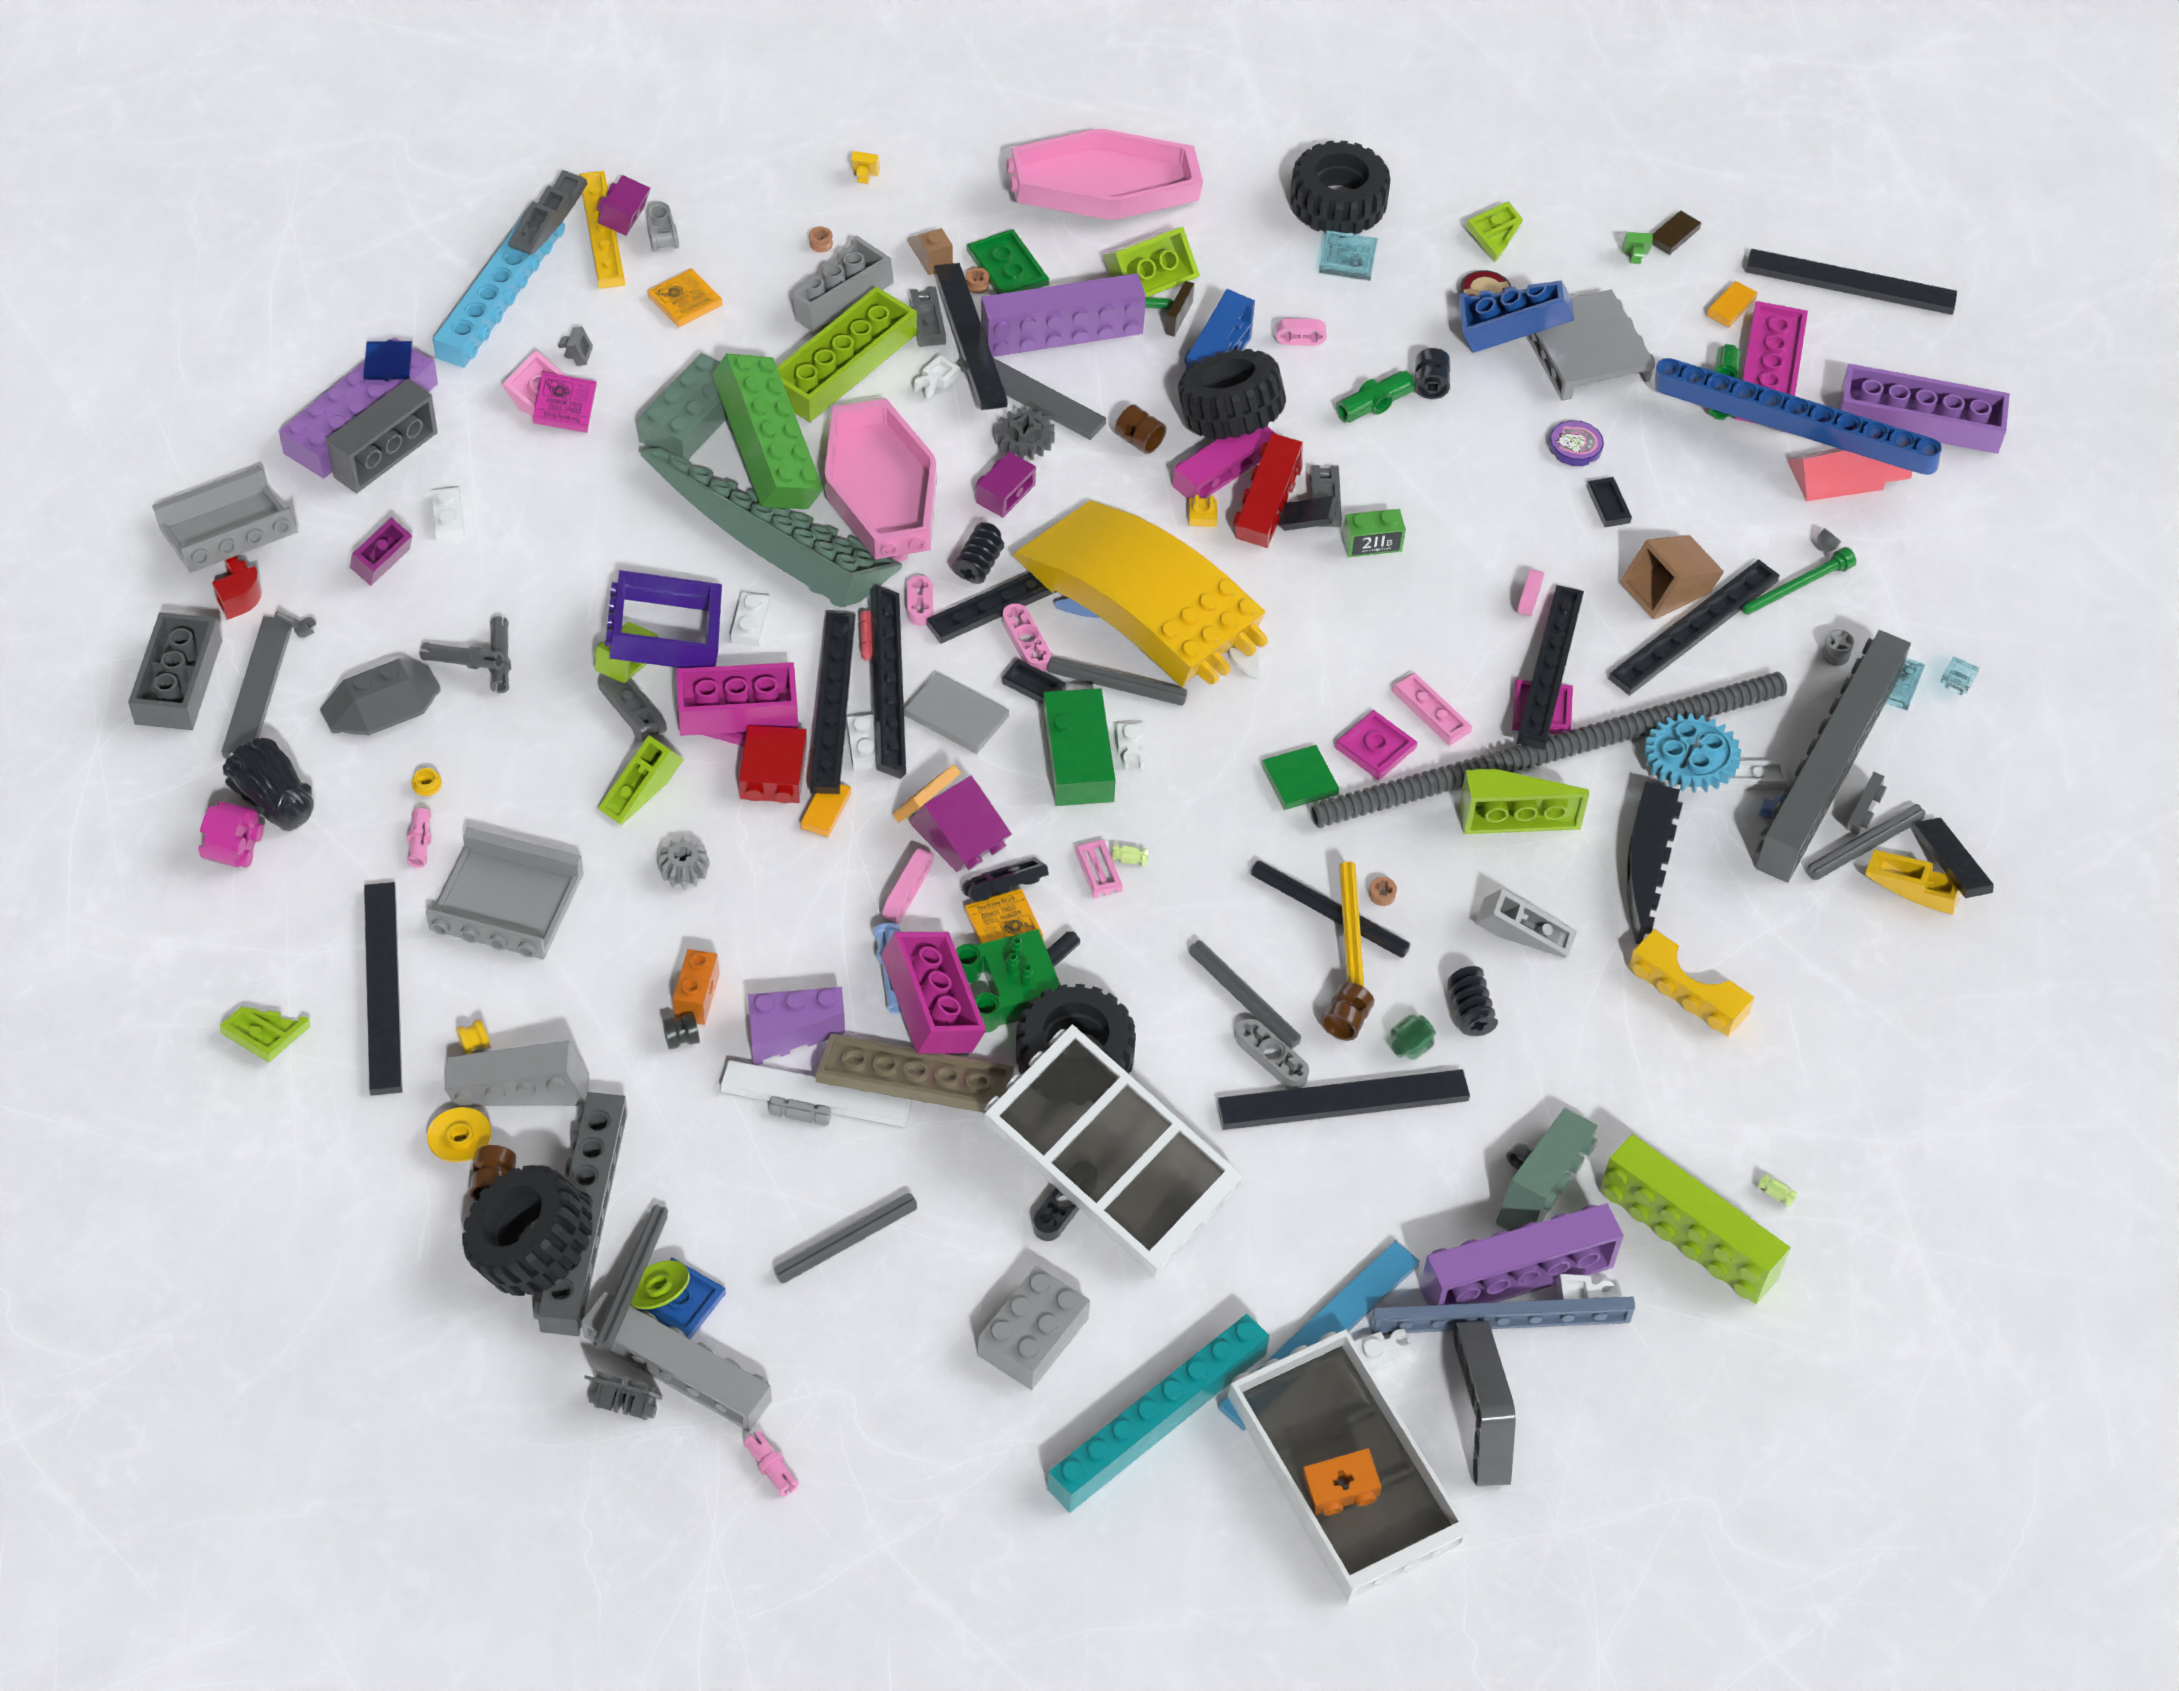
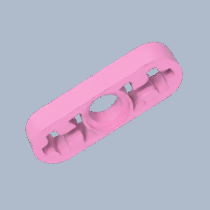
M1015 603L1006 606L1003 610V626L1022 661L1043 672L1047 671L1051 652L1029 611L1021 604ZM1015 617H1016L1017 619H1020V625H1019V626H1018V622H1017V620L1015 619ZM1028 634L1033 636L1034 640L1023 642L1019 637ZM1035 650L1038 659L1033 658V651Z
M920 848L916 849L885 903L883 918L895 923H899L931 869L934 858L933 853Z

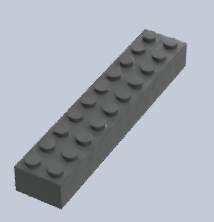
M1880 629L1874 640L1868 638L1862 651L1864 655L1861 659L1857 658L1851 671L1853 675L1851 678H1846L1840 691L1842 695L1839 699L1835 698L1829 710L1831 715L1828 719L1824 718L1817 733L1819 734L1817 740L1813 738L1806 753L1808 755L1806 760L1802 759L1795 772L1796 778L1794 781H1789L1783 794L1785 798L1782 802L1778 801L1772 814L1773 820L1771 823H1766L1761 833L1760 839L1762 840L1755 852V856L1759 857L1756 865L1757 870L1789 883L1898 682L1911 642Z

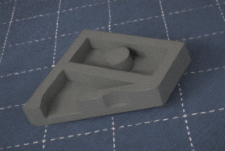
M1873 772L1848 822V831L1858 835L1862 827L1868 828L1874 816V813L1871 811L1876 802H1881L1887 789L1884 786L1885 776Z

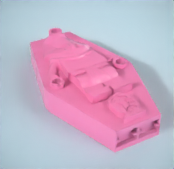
M1093 129L1012 147L1011 158L1006 160L1007 174H1011L1010 190L1015 192L1017 203L1107 220L1122 219L1199 201L1203 184L1194 146L1107 129Z
M886 398L832 407L824 471L825 492L829 503L875 560L892 557L894 561L902 562L908 558V554L931 550L937 486L934 454Z

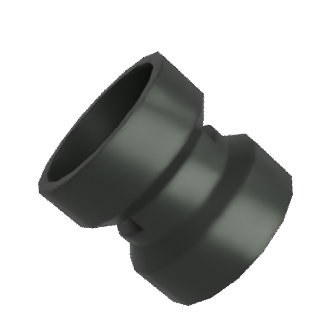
M693 1012L684 1014L679 1019L672 1017L662 1019L668 1049L678 1048L680 1044L686 1042L690 1045L700 1043L698 1027Z

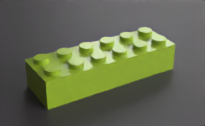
M876 286L777 366L794 413L811 423L917 335V311Z
M1633 1133L1610 1156L1600 1187V1191L1610 1202L1620 1205L1635 1220L1649 1226L1661 1239L1675 1245L1687 1258L1697 1261L1708 1269L1713 1277L1723 1280L1734 1288L1739 1296L1749 1299L1754 1304H1757L1777 1282L1791 1249L1789 1245Z

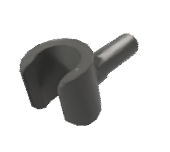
M279 611L275 612L274 617L294 627L298 637L305 638L314 633L310 629L316 625V621L312 617H306L299 621Z

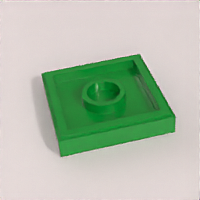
M1317 745L1262 760V768L1284 810L1339 794V787Z

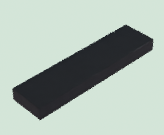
M1941 817L1913 823L1915 835L1964 898L1993 893V882Z

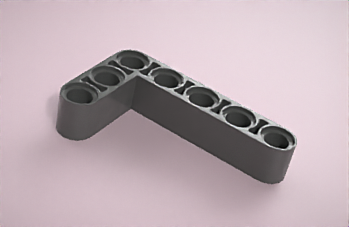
M1489 1321L1455 1322L1453 1328L1454 1346L1475 1416L1473 1478L1475 1486L1510 1485L1516 1424L1515 1406Z

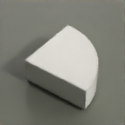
M1230 648L1229 659L1231 663L1243 670L1244 674L1258 677V649L1255 654L1248 657L1239 649Z

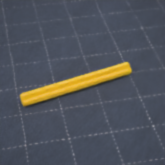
M1351 861L1342 862L1339 865L1347 982H1353L1364 987L1356 865Z

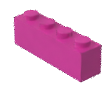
M1267 426L1263 429L1255 430V433L1243 434L1238 438H1217L1207 447L1200 448L1192 457L1176 465L1174 468L1173 487L1188 500L1194 498L1195 495H1199V498L1209 497L1258 464L1262 459L1259 458L1263 442H1268L1271 433H1276Z

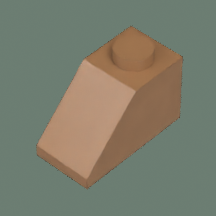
M942 228L907 238L908 244L928 275L934 274L935 265L953 263V245Z

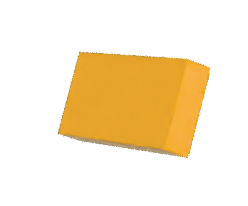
M1735 281L1708 309L1707 316L1730 327L1756 300L1758 292Z
M841 784L840 794L816 793L801 821V829L829 837L851 795V787Z

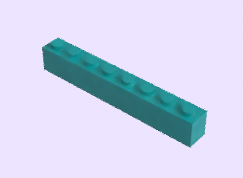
M1246 1313L1048 1471L1047 1490L1071 1513L1231 1384L1236 1376L1244 1373L1267 1354L1270 1335Z

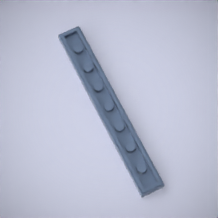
M1634 1296L1382 1307L1373 1308L1370 1326L1371 1334L1378 1332L1392 1334L1398 1329H1405L1406 1333L1453 1331L1455 1322L1489 1321L1491 1329L1621 1324L1631 1322L1636 1306Z

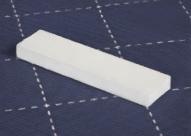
M1785 760L1740 761L1735 777H1729L1728 784L1720 782L1719 789L1709 785L1708 790H1785L1789 783ZM1676 784L1672 788L1680 789V785ZM1687 786L1685 790H1691V787Z

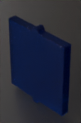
M391 339L387 341H367L363 373L364 380H384L388 382L389 380L410 379L412 341H392Z

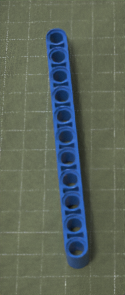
M1664 358L1656 365L1655 388L1662 394L1919 474L1930 475L1938 470L1942 446L1936 439L1676 359Z

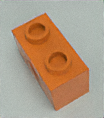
M687 949L673 996L675 1019L682 1018L684 1014L693 1012L697 1024H706L720 975L717 953Z
M1369 1448L1303 1467L1302 1477L1315 1515L1323 1513L1324 1516L1335 1515L1343 1511L1344 1506L1354 1503L1357 1506H1365L1375 1502L1376 1497L1380 1496L1382 1486ZM1343 1479L1345 1484H1349L1348 1489L1343 1490L1341 1485H1337V1481Z

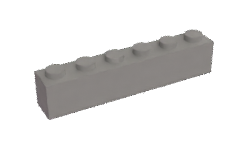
M607 1292L601 1295L581 1321L584 1338L593 1343L613 1297ZM630 1304L613 1346L608 1351L750 1432L772 1402L771 1385H769L768 1381L759 1374L751 1375L741 1369L740 1365L734 1360L721 1358L714 1354L712 1349L706 1344L691 1341L678 1328H668L661 1324L653 1314L647 1311L640 1312L631 1307Z

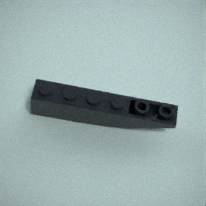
M1645 781L1627 859V899L1636 944H1640L1643 941L1645 934L1652 932L1655 917L1650 916L1651 910L1657 911L1661 894L1655 893L1656 887H1663L1666 871L1661 870L1662 864L1668 865L1672 850L1671 847H1667V842L1674 841L1677 825L1672 824L1673 818L1679 820L1683 802L1678 801L1680 789Z

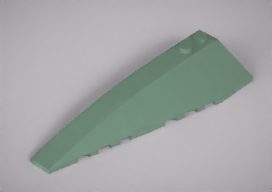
M655 448L643 450L641 456L676 491L716 525L760 557L809 586L812 592L829 598L830 602L835 606L846 607L847 605L861 602L870 594V589L875 584L881 586L901 570L902 564L894 561L891 557L875 560L857 537L851 535L846 540L837 535L839 529L830 525L826 527L813 523V517L801 513H790L791 509L761 507L754 490L750 489L746 493L737 489L739 483L730 479L726 481L713 478L714 472L706 468L690 467L691 461L667 450Z

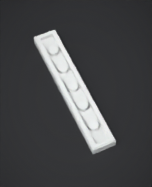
M731 1060L728 1061L721 1083V1092L766 1101H771L772 1097L784 1098L785 1102L789 1100L814 1104V1108H818V1105L829 1107L833 1114L906 1127L913 1102L911 1099L818 1083L815 1076Z

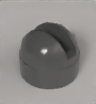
M1826 528L1820 532L1817 538L1818 547L1825 552L1835 550L1842 542Z
M1527 1143L1514 1145L1506 1154L1508 1162L1517 1170L1520 1169L1533 1151V1149L1530 1151L1526 1147Z

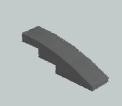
M562 170L553 187L547 186L538 203L534 201L531 203L510 239L508 246L533 255L551 237L574 207L588 184L586 178Z

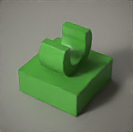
M1626 232L1622 243V253L1631 254L1630 263L1641 264V258L1644 257V254L1648 255L1653 234Z

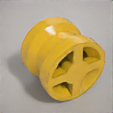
M480 1019L473 1021L470 1026L464 1027L461 1025L455 1028L465 1055L473 1054L478 1049L487 1050L491 1048L488 1035Z

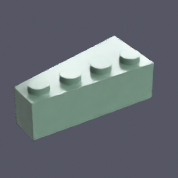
M1564 1107L1511 1179L1496 1224L1509 1231L1520 1229L1523 1225L1530 1222H1542L1547 1213L1552 1210L1561 1192L1564 1193L1568 1187L1572 1174L1579 1172L1585 1160L1584 1155L1590 1156L1598 1142L1594 1138L1598 1125Z

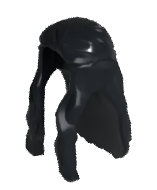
M255 738L253 741L247 742L242 746L239 745L226 758L222 768L223 775L228 776L225 779L226 786L239 794L245 802L251 804L258 814L264 816L270 823L285 831H293L307 822L314 808L311 786L307 783H301L290 759L279 749L275 741L268 738Z

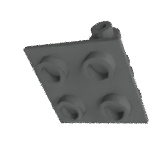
M598 1371L595 1377L587 1375L584 1377L589 1381L599 1384L597 1390L592 1389L589 1395V1403H593L595 1408L612 1411L613 1407V1412L618 1413L624 1394H627L623 1406V1415H628L630 1411V1416L642 1418L643 1420H647L648 1417H655L657 1405L652 1404L654 1398L662 1400V1396L654 1393L655 1387L630 1379L628 1385H623V1379Z

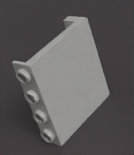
M1612 289L1571 298L1574 321L1526 336L1562 401L1572 399L1573 390L1576 386L1641 372L1646 382H1649L1652 371L1655 368L1653 355L1649 354L1642 336L1636 332L1632 319L1627 316L1621 300L1617 299Z
M259 466L152 505L160 531L189 573L298 533L291 508L282 507L267 487L263 472Z
M467 827L463 835L465 848L435 909L427 908L426 910L429 930L440 935L459 937L470 943L478 942L490 945L497 950L505 949L520 953L528 958L536 957L544 960L584 875L581 856Z

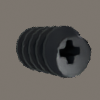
M982 522L976 525L959 556L956 558L955 563L952 565L953 571L957 576L974 584H981L986 580V575L990 573L995 560H997L1000 552L1004 549V541L1001 538L1000 530L990 523Z
M1478 966L1461 968L1454 972L1447 981L1459 1029L1468 1036L1486 1035L1492 1032L1498 1025V1020L1494 1018L1496 1014L1495 1009L1492 1008V999L1489 998V989L1486 988L1487 982L1483 978V969Z

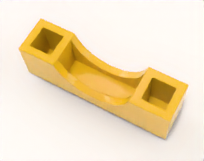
M1654 929L1633 951L1628 968L1637 977L1645 979L1658 988L1663 995L1671 997L1688 1012L1697 1015L1707 1022L1711 1028L1720 1031L1728 1037L1749 1015L1755 997L1730 980L1720 984H1704L1691 979L1683 972L1678 963L1677 953L1679 945Z

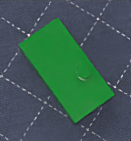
M1102 688L1044 692L1043 720L1055 806L1114 802L1116 779Z

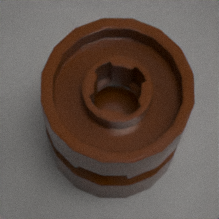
M1136 404L1128 406L1121 413L1115 425V433L1127 442H1132L1134 447L1145 454H1150L1159 447L1167 431L1164 423L1153 416H1149L1145 410Z
M1353 982L1341 983L1337 987L1331 1003L1327 1006L1321 1017L1322 1027L1327 1033L1337 1039L1345 1041L1354 1040L1357 1038L1364 1025V1020L1368 1017L1374 1006L1375 1000L1373 995L1359 984Z
M486 1145L475 1151L474 1170L469 1190L470 1197L474 1201L479 1200L481 1197L480 1193L485 1187L488 1189L494 1184V1179L499 1176L504 1177L508 1175L507 1171L516 1167L517 1158L512 1150L499 1145Z

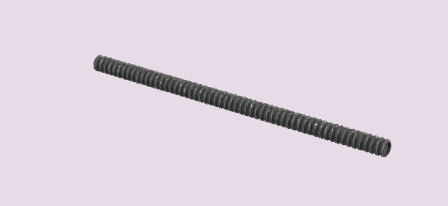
M1776 671L1773 674L1752 678L1749 681L1745 680L1741 683L1727 685L1724 688L1720 687L1717 690L1702 692L1700 695L1695 694L1692 697L1688 696L1685 699H1678L1676 702L1670 701L1668 704L1656 705L1652 709L1639 710L1636 714L1631 712L1628 715H1621L1619 718L1614 717L1611 720H1604L1603 723L1589 724L1587 728L1582 726L1579 729H1572L1570 732L1557 733L1554 737L1548 736L1545 750L1525 745H1515L1513 749L1508 747L1504 751L1490 752L1488 756L1483 754L1479 758L1465 759L1463 763L1458 761L1455 765L1448 764L1446 768L1441 766L1438 770L1423 771L1421 775L1416 773L1413 777L1406 776L1404 780L1398 778L1396 782L1391 780L1387 784L1381 783L1379 787L1377 785H1373L1371 789L1366 787L1363 788L1362 792L1360 790L1354 791V794L1349 792L1345 794V797L1343 795H1338L1337 799L1331 797L1328 799V802L1327 800H1321L1320 804L1313 802L1310 808L1311 817L1318 828H1323L1325 824L1330 826L1333 824V821L1335 823H1340L1342 819L1348 821L1350 817L1355 819L1358 815L1365 816L1367 812L1372 814L1375 810L1382 811L1384 807L1390 809L1392 805L1400 806L1401 802L1407 804L1409 800L1414 802L1418 798L1425 799L1426 795L1432 797L1435 793L1439 795L1443 791L1449 792L1451 788L1454 790L1459 789L1460 786L1463 787L1466 770L1498 769L1516 773L1518 769L1523 771L1526 767L1533 768L1535 765L1548 764L1551 760L1558 761L1559 758L1572 757L1576 753L1590 752L1592 748L1597 750L1600 746L1607 747L1609 744L1614 745L1617 742H1624L1625 739L1631 740L1633 737L1646 736L1651 729L1657 728L1658 722L1666 724L1667 717L1677 721L1678 714L1684 719H1688L1689 714L1692 713L1694 719L1698 720L1701 715H1704L1705 718L1712 717L1714 714L1720 715L1722 712L1734 711L1738 707L1744 708L1746 705L1758 704L1762 701H1768L1770 698L1783 697L1787 693V682L1782 673Z

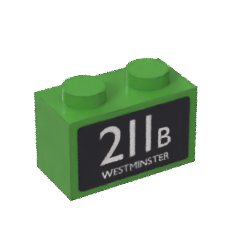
M1400 509L1345 514L1342 538L1347 556L1357 557L1402 552L1406 528Z

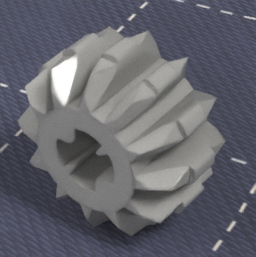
M682 837L679 843L670 840L669 847H662L661 856L658 859V868L660 869L663 881L669 880L672 888L677 884H681L685 890L689 883L697 887L698 879H706L710 861L704 845L698 846L695 839L688 843Z

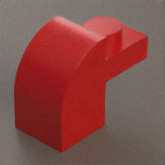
M237 556L224 560L228 576L212 582L216 601L227 620L252 610L260 601L262 594L256 567L248 568L245 561H239Z

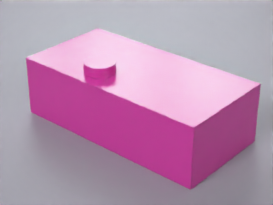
M794 662L676 669L680 736L747 732V725L798 729Z
M894 932L881 957L916 1053H972L986 1032V1028L950 933Z

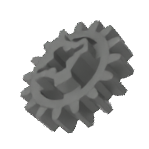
M1018 408L1017 414L1008 411L1007 418L1000 417L999 424L996 425V443L1001 444L1000 450L1002 452L1009 450V452L1019 455L1022 459L1024 456H1028L1030 460H1034V454L1043 457L1044 450H1051V444L1055 442V425L1050 424L1049 416L1042 418L1041 411L1033 414L1031 408H1028L1027 412H1022Z

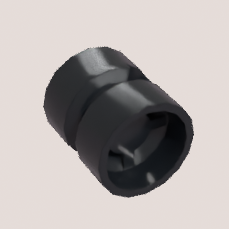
M1438 348L1422 350L1417 354L1415 360L1416 392L1426 399L1442 398L1450 390V356L1447 352Z

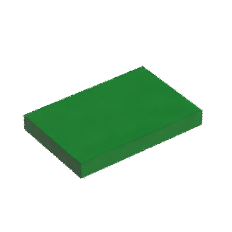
M1014 229L967 244L968 254L978 268H983L989 273V284L997 294L1037 289L1049 285V277Z

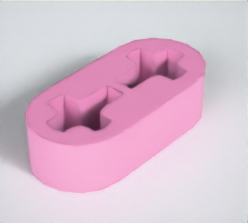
M1287 318L1280 320L1276 324V339L1284 345L1314 346L1322 344L1327 338L1326 325L1319 319Z
M1530 569L1520 599L1518 614L1532 616L1544 572Z
M919 575L912 577L907 583V617L912 624L922 626L926 625L927 618L933 616V584L929 578ZM917 588H923V595H917ZM917 606H923V613H917Z

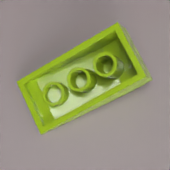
M1498 769L1466 770L1459 803L1463 833L1487 834L1581 830L1589 798V789Z

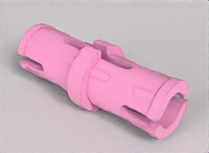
M416 808L411 813V830L407 833V842L409 843L407 863L411 867L421 868L427 864V847L431 843L432 836L429 832L431 812L425 808Z
M761 1431L754 1432V1435L757 1437L756 1440L752 1434L749 1435L743 1444L758 1462V1470L761 1474L768 1476L779 1491L780 1496L788 1495L786 1489L790 1493L794 1492L799 1482L783 1463L784 1457L781 1453L774 1451Z

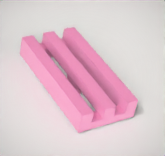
M1104 839L1075 846L1076 856L1093 898H1098L1101 893H1104L1105 896L1111 895L1113 890H1116V893L1122 892V882ZM1096 848H1098L1101 853V856L1103 858V861L1105 863V866L1112 881L1110 883H1108L1106 880V877L1104 875V872L1094 850ZM1084 851L1088 852L1101 885L1097 884Z

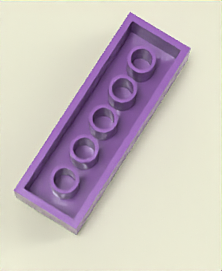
M1136 273L981 297V325L993 357L1143 334L1146 295L1139 275Z
M393 337L279 430L283 454L325 479L332 473L326 439L407 379H410L427 392L438 385L435 362Z
M1848 363L1841 386L1839 410L1936 439L1942 444L1998 454L2007 430L2010 393Z
M1608 1203L1599 1206L1588 1205L1575 1213L1568 1215L1565 1213L1557 1214L1544 1222H1530L1523 1225L1520 1229L1509 1232L1499 1231L1489 1238L1478 1241L1471 1239L1458 1247L1451 1249L1440 1248L1433 1251L1430 1255H1427L1420 1290L1427 1305L1495 1303L1554 1286L1560 1274L1588 1276L1613 1268L1624 1235Z

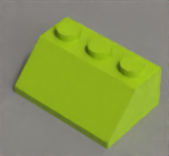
M1183 226L1166 230L1103 255L1110 277L1138 273L1146 297L1200 277Z

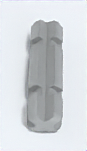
M772 1097L769 1104V1114L782 1117L784 1114L788 1119L809 1123L815 1120V1124L826 1126L831 1119V1108L818 1105V1108H814V1104L794 1100L785 1102L784 1098Z

